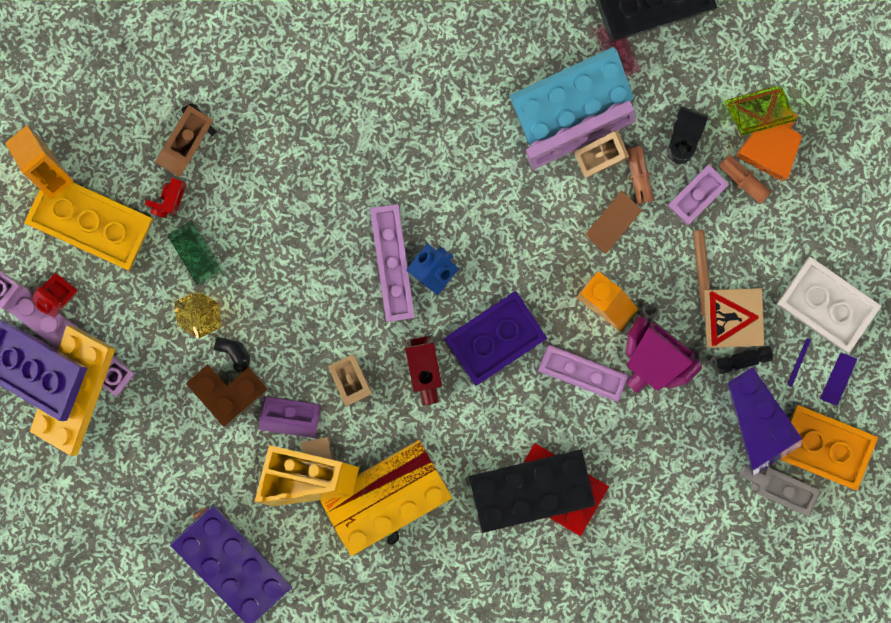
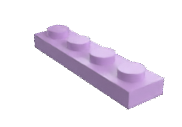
M630 101L623 104L617 103L598 116L591 115L585 118L581 124L572 128H563L555 136L547 140L541 139L532 143L529 148L525 149L531 168L535 170L614 131L635 123V109Z
M399 205L370 208L386 322L413 319L415 315L409 274L406 271L408 267Z

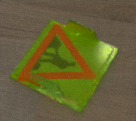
M781 86L770 87L724 101L741 136L797 121V117L788 103L787 95Z

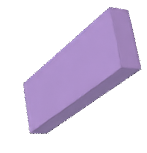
M547 345L538 372L619 402L629 376L551 345Z

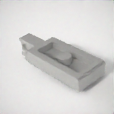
M742 466L738 475L752 482L749 489L755 491L756 494L807 517H810L821 492L770 467L753 476L751 468Z

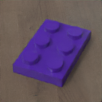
M514 291L444 339L474 385L477 386L548 338L517 291Z

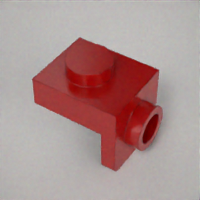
M55 273L42 287L39 286L36 289L32 301L35 302L34 304L40 312L55 318L76 296L78 290Z

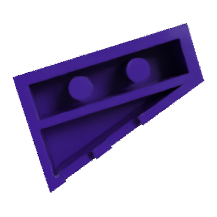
M753 367L728 382L730 396L753 476L802 446V437Z

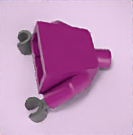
M648 302L644 303L640 309L641 317H637L627 335L626 355L630 359L627 367L634 372L627 381V385L634 392L640 393L647 384L657 391L663 387L671 389L688 384L701 371L702 365L713 362L714 355H711L707 361L703 360L701 354L706 350V347L699 348L693 353L653 320L658 314V307L654 314L648 315L645 312Z

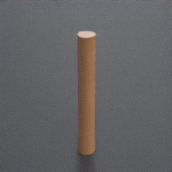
M704 230L693 231L701 313L702 316H705L704 290H711Z

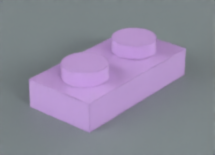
M708 164L667 206L688 226L729 184Z

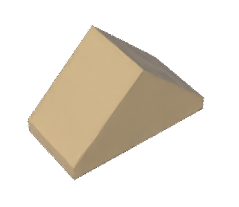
M618 130L574 152L584 178L626 162L629 158Z
M354 354L328 366L346 407L373 394Z

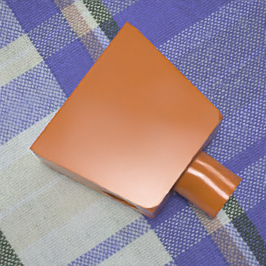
M783 108L776 121L771 119L769 126L760 123L738 150L735 157L781 182L787 180L802 139L801 134L792 130L798 115Z

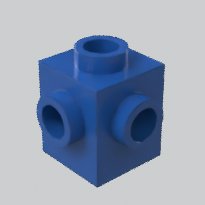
M426 244L406 271L429 290L439 295L459 268L451 262L453 256L440 246L436 250L429 244Z

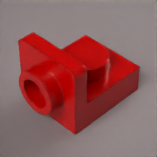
M171 178L170 184L166 183L161 193V199L164 200L163 203L159 204L146 199L144 205L151 208L150 213L165 219L168 214L176 217L187 184L181 180Z

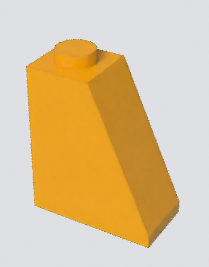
M28 125L5 143L21 172L50 199H53L73 182V179L44 141Z
M599 271L590 278L576 297L620 332L624 330L639 310L618 285Z

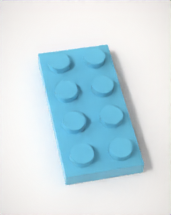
M614 47L509 95L529 145L541 139H549L563 128H572L581 124L585 118L591 115L598 116L606 112L614 104H623L634 99L620 57Z

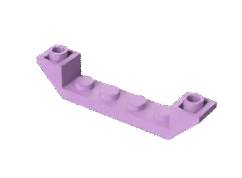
M0 271V308L9 311L59 349L66 326H77L60 313L53 318L49 314L40 312L36 308L35 302L32 301L34 293ZM113 355L103 387L118 397L135 373L118 357Z

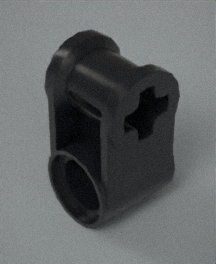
M681 106L673 127V134L667 152L668 157L675 164H685L690 161L696 151L708 119L707 114ZM680 143L685 145L686 151L683 155L678 154L679 149L676 148L679 147Z

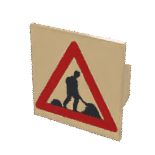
M762 288L704 290L706 348L764 346Z

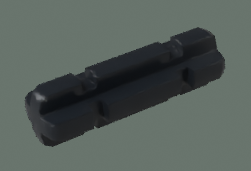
M770 346L757 348L758 351L754 349L731 355V358L723 357L717 359L718 371L724 374L732 372V369L739 370L758 365L759 362L772 361V349Z

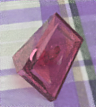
M604 25L593 29L602 52L612 47L617 50L626 77L641 71L628 38L611 43Z

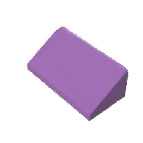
M264 396L259 419V430L316 439L321 404Z

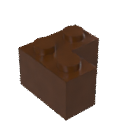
M207 364L186 383L223 427H228L270 390V387L252 367H248L228 384L212 365Z

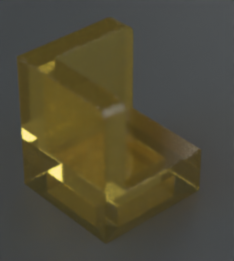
M196 291L174 302L178 327L198 339L221 328L219 303Z

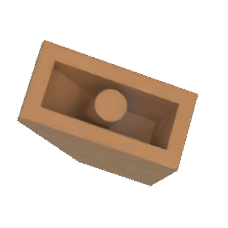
M188 105L154 163L180 177L213 119Z

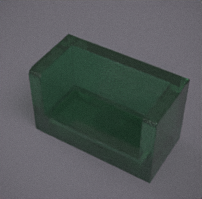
M193 220L167 234L196 285L202 286L225 272L197 223Z

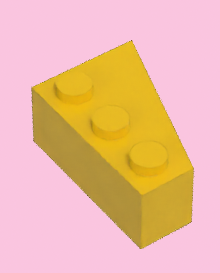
M269 445L254 502L269 506H280L352 496L359 467Z

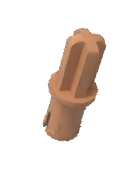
M631 147L627 149L631 172L629 180L632 179L637 200L636 204L655 201L649 176L652 174L648 172L643 147Z
M728 155L720 163V169L738 184L737 188L741 187L759 205L772 192L753 175L754 171L749 172L732 155Z

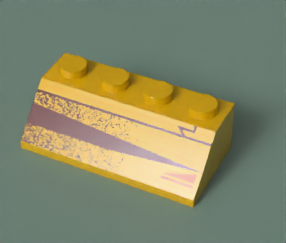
M418 440L358 474L352 496L320 501L338 536L350 555L353 556L451 500L452 496L421 441Z

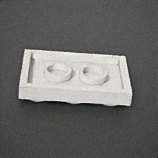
M808 257L776 304L845 353L851 352L881 308L880 304L811 257Z

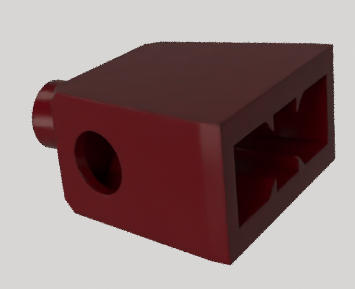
M433 335L404 340L413 391H420L422 405L438 403L437 388L442 387ZM422 371H429L430 376L421 377L420 373Z

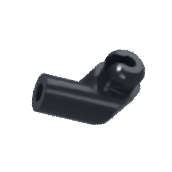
M221 337L216 338L214 350L228 353L234 363V370L244 372L250 364V355L243 343Z

